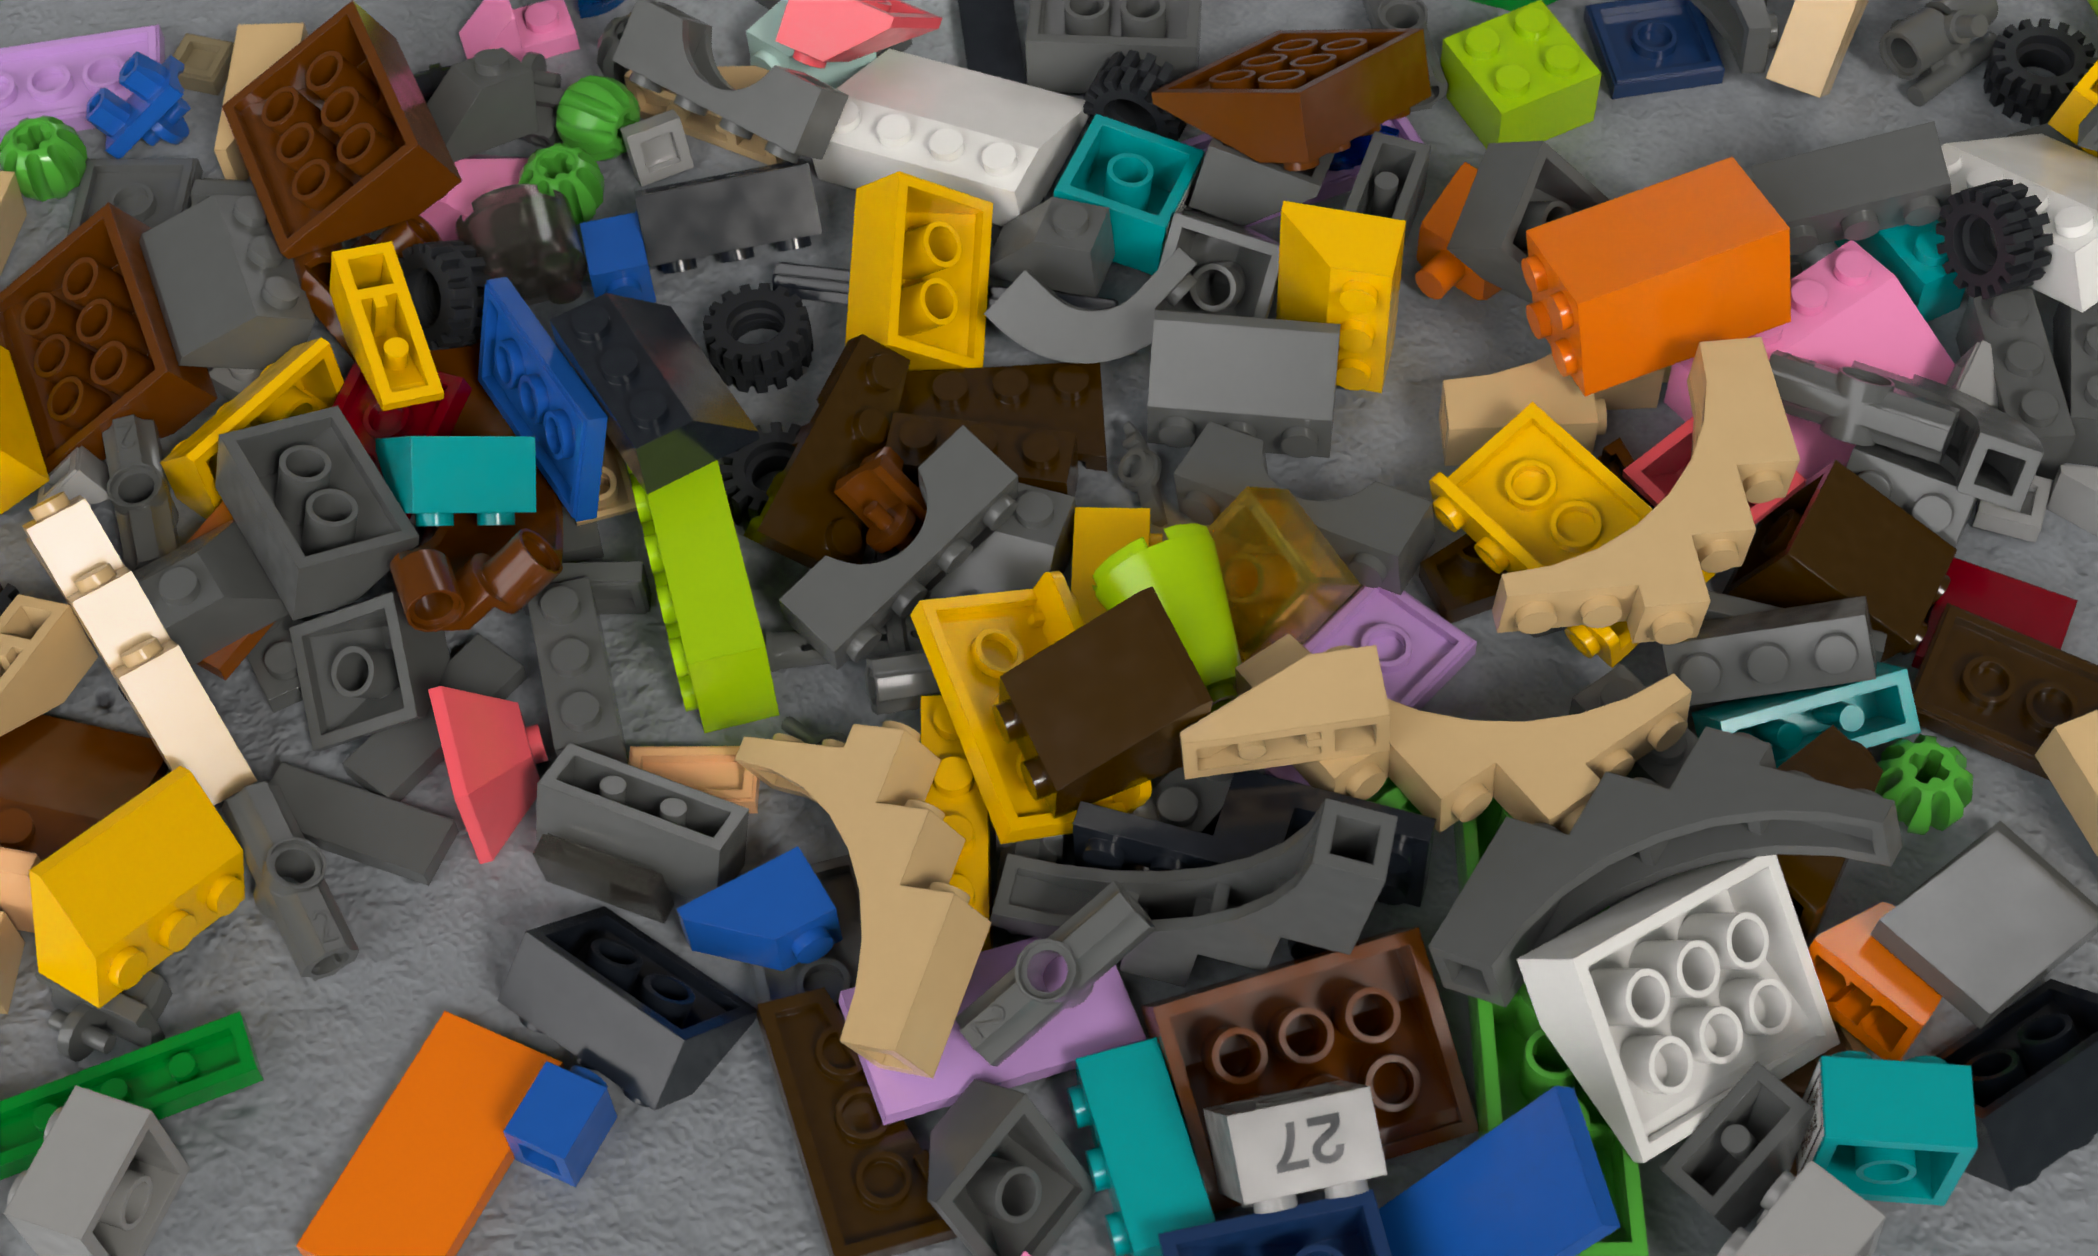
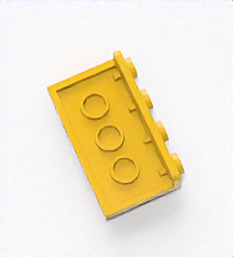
M1531 402L1450 476L1447 477L1443 473L1438 472L1429 480L1435 516L1452 532H1457L1460 528L1476 542L1474 549L1489 568L1498 574L1504 570L1511 573L1551 566L1598 549L1637 525L1653 510L1534 402ZM1702 570L1705 583H1707L1715 573ZM1626 621L1616 622L1604 628H1590L1586 625L1570 626L1564 630L1569 641L1584 656L1591 659L1597 654L1611 668L1639 644H1632Z
M1060 571L1045 572L1032 589L920 600L910 616L1000 844L1073 833V822L1078 810L1054 819L1044 798L1037 801L1034 800L1021 772L1020 763L1025 761V758L1016 740L1007 743L1003 739L992 709L993 705L999 703L1001 675L1084 625L1080 615L1078 600L1074 593L1070 591L1064 575ZM1151 780L1093 804L1132 814L1137 807L1143 806L1150 798L1152 793Z

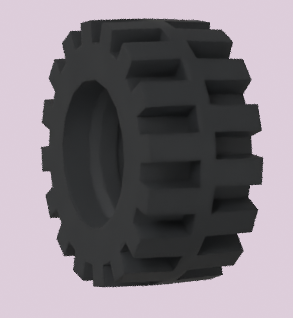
M452 240L413 244V247H407L402 251L404 258H398L430 351L471 346L477 343V339H481L485 284H487V280L492 278L491 275H485L483 272L487 266L483 257H475L477 250L472 245H464V241Z
M759 283L758 289L751 290L750 284L739 286L740 293L734 294L730 290L721 295L723 303L714 301L709 307L710 316L705 315L703 321V334L708 358L716 372L720 374L723 382L727 386H731L736 382L738 391L746 393L753 386L757 388L759 394L768 393V386L775 384L778 390L787 387V378L789 377L797 381L803 375L802 366L809 367L812 361L811 352H814L809 315L806 306L802 304V299L796 293L789 296L788 288L780 285L773 291L771 290L770 283ZM757 329H771L779 332L776 337L759 344H744L738 341L744 334Z

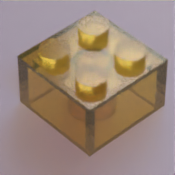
M1247 486L1208 527L1215 541L1242 663L1288 633L1299 643L1303 644L1361 585L1289 489Z

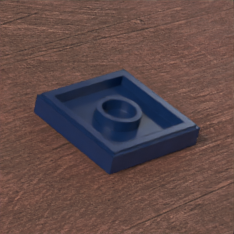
M1619 0L1585 6L1584 22L1612 99L1715 85L1723 82L1725 68L1706 19L1690 0Z

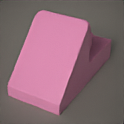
M484 0L459 31L467 60L486 49L504 48L521 62L528 52L540 53L545 58L580 49L577 34L564 0H546L513 10L509 0Z

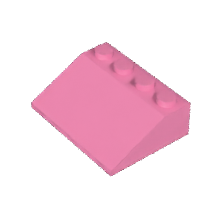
M1853 240L1848 241L1790 280L1791 322L1748 337H1762L1769 360L1771 354L1779 350L1838 370L1840 367H1852L1853 361H1857L1910 379L1916 374L1946 385L1955 366L1897 277ZM1694 357L1672 365L1664 403L1685 422L1693 417L1687 379ZM1786 413L1800 457L1796 470L1806 480L1835 460L1845 467L1847 466L1855 444L1830 437L1820 430V424Z

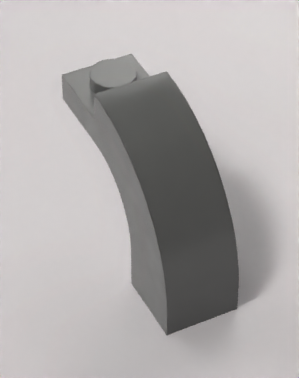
M1179 247L1130 299L1118 306L1101 310L1085 309L1066 302L1030 269H1025L984 315L1013 341L1041 356L1069 363L1089 364L1111 361L1133 354L1152 343L1155 310H1160L1158 306L1164 299L1174 307L1196 284L1198 280L1190 272L1198 263L1182 247Z
M1853 361L1852 367L1880 374L1895 383L1894 388L1960 409L1953 438L1944 459L1939 465L1954 477L1956 492L2020 512L2044 455L2041 441L2031 430L2001 410L1944 384L1916 374L1910 379Z

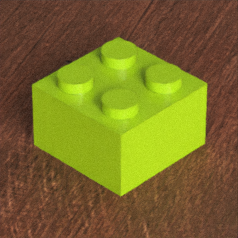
M1542 0L1443 39L1440 65L1448 84L1446 98L1486 149L1489 143L1546 141L1594 121L1602 73Z

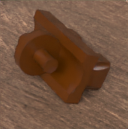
M883 447L864 458L858 469L837 480L834 493L869 527L866 542L876 553H884L894 547L902 552L919 534L927 512V507L919 487L903 473L904 460L891 447Z

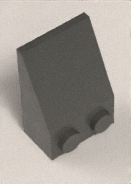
M1545 141L1489 143L1447 250L1482 279L1529 303H1533L1532 292L1525 281L1521 266L1522 259L1528 257L1526 230L1604 203L1610 199Z

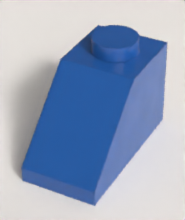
M799 846L677 908L685 939L692 951L784 971L798 963L807 964L814 962L826 955L834 944L843 940L837 909Z

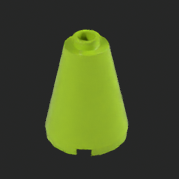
M1197 523L1179 524L1163 529L1168 538L1166 541L1148 547L1144 537H1141L1109 556L1095 570L1093 579L1096 585H1092L1096 598L1108 611L1139 591L1153 586L1213 700L1212 713L1239 697L1236 691L1235 668L1242 664L1215 541L1206 526Z

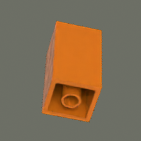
M1733 156L1526 230L1528 257L1522 259L1521 266L1525 281L1532 292L1533 303L1526 306V315L1530 328L1538 340L1543 338L1547 340L1551 346L1552 356L1558 371L1563 377L1571 375L1585 397L1695 357L1699 342L1748 338L1791 322L1790 227Z

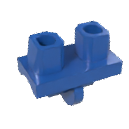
M136 51L125 62L119 72V84L133 92V94L125 101L104 87L100 88L88 101L86 119L106 135V152L117 159H121L141 138L150 146H155L161 139L177 145L189 135V127L183 116L190 110V106L181 98L184 95V89L178 79V76L184 71V64L170 55L160 64Z

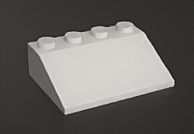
M888 49L836 88L849 95L823 159H812L819 180L855 190L900 171L992 202V223L1004 226L1038 206L1043 197H1046L1090 114H1084L1083 105L1085 100Z
M2043 134L1953 142L1942 145L1941 148L1951 181L1952 195L1961 190L1996 180L2011 179L2013 180V185L2022 183L2029 188L2026 197L2037 195L2042 202L2036 209L2038 215L2047 213L2051 222L2042 225L2044 234H2053V245L2046 246L2043 249L2052 254L2049 265L2042 266V269L2046 272L2040 280L2033 281L2034 284L2028 287L2082 313L2098 303V158ZM1941 216L1937 219L1939 222L1946 221ZM1990 227L1991 238L1997 250L1996 237L1992 228Z
M1776 855L1721 861L1668 876L1517 958L1541 1028L1633 1162L1636 1163L1647 1162L1691 1135L1757 1061L1781 1080L1840 1043Z

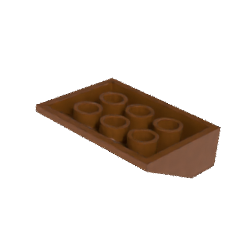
M353 0L222 106L279 250L287 259H292L416 218L435 202L444 198L450 190L462 182L397 39Z
M1423 28L1278 30L1151 92L1154 105L1259 163H1283L1284 169L1287 171L1311 169L1320 164V157L1349 149L1351 147V140L1359 136L1374 134V131H1381L1382 123L1387 120L1399 119L1410 115L1411 107L1431 97Z
M109 202L0 292V345L10 352L48 474L76 447L83 446L99 460H105L106 454L102 432L109 429L113 419L134 414L141 419L154 420L161 439L175 434L218 399L207 367L178 365L139 244L142 233L151 228Z
M40 715L0 737V847L36 853L40 860L43 861L166 776L168 766L151 738Z
M1419 927L1397 928L1358 940L1350 955L1332 950H1324L1268 967L1266 972L1258 970L1141 1006L1150 1039L1157 1037L1213 1214L1241 1206V1203L1219 1193L1203 1108L1342 1080L1370 1086L1385 1160L1478 1132L1476 1116Z

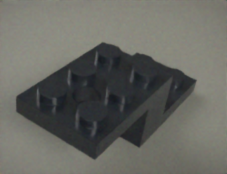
M1253 771L1236 772L1233 775L1213 836L1081 801L1073 822L1075 866L1118 871H1171L1210 867L1248 858L1281 844L1311 821L1325 798L1398 817L1386 881L1376 901L1388 905L1405 903L1420 907L1427 886L1436 819Z

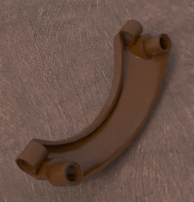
M419 215L416 218L388 226L375 240L364 234L349 249L392 241L397 257L404 258L402 251L407 247H413V244L442 240L433 226ZM342 242L292 258L300 287L306 292L313 313L346 350L353 361H355L345 341L329 293L332 252L344 250ZM477 339V343L471 346L431 350L430 353L437 371L462 377L472 388L450 436H516L478 381L481 339ZM537 466L536 512L515 513V525H477V513H454V526H425L419 547L400 552L391 560L389 566L408 624L415 630L423 632L470 630L494 607L509 614H516L562 572L564 535L562 504Z

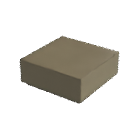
M186 33L173 54L174 58L184 64V71L178 76L183 89L218 96L228 79L234 42Z

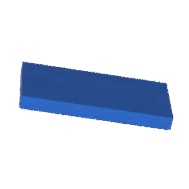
M507 277L489 279L487 284H485L478 381L516 436H535L536 466L571 517L576 522L597 518L608 416Z
M1554 1086L1379 1208L1392 1256H1576L1620 1228L1574 1088Z

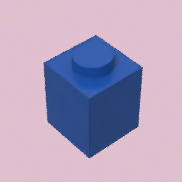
M634 212L580 223L595 298L609 293L653 303L657 302L638 213Z
M546 1061L503 1131L515 1160L576 1187L618 1117L606 1082L586 1068L572 1066L568 1071Z

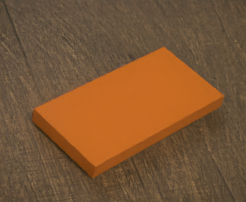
M444 1011L297 1243L296 1247L301 1255L456 1256L515 1159L503 1133L504 1129L546 1061L565 1069L563 1062Z

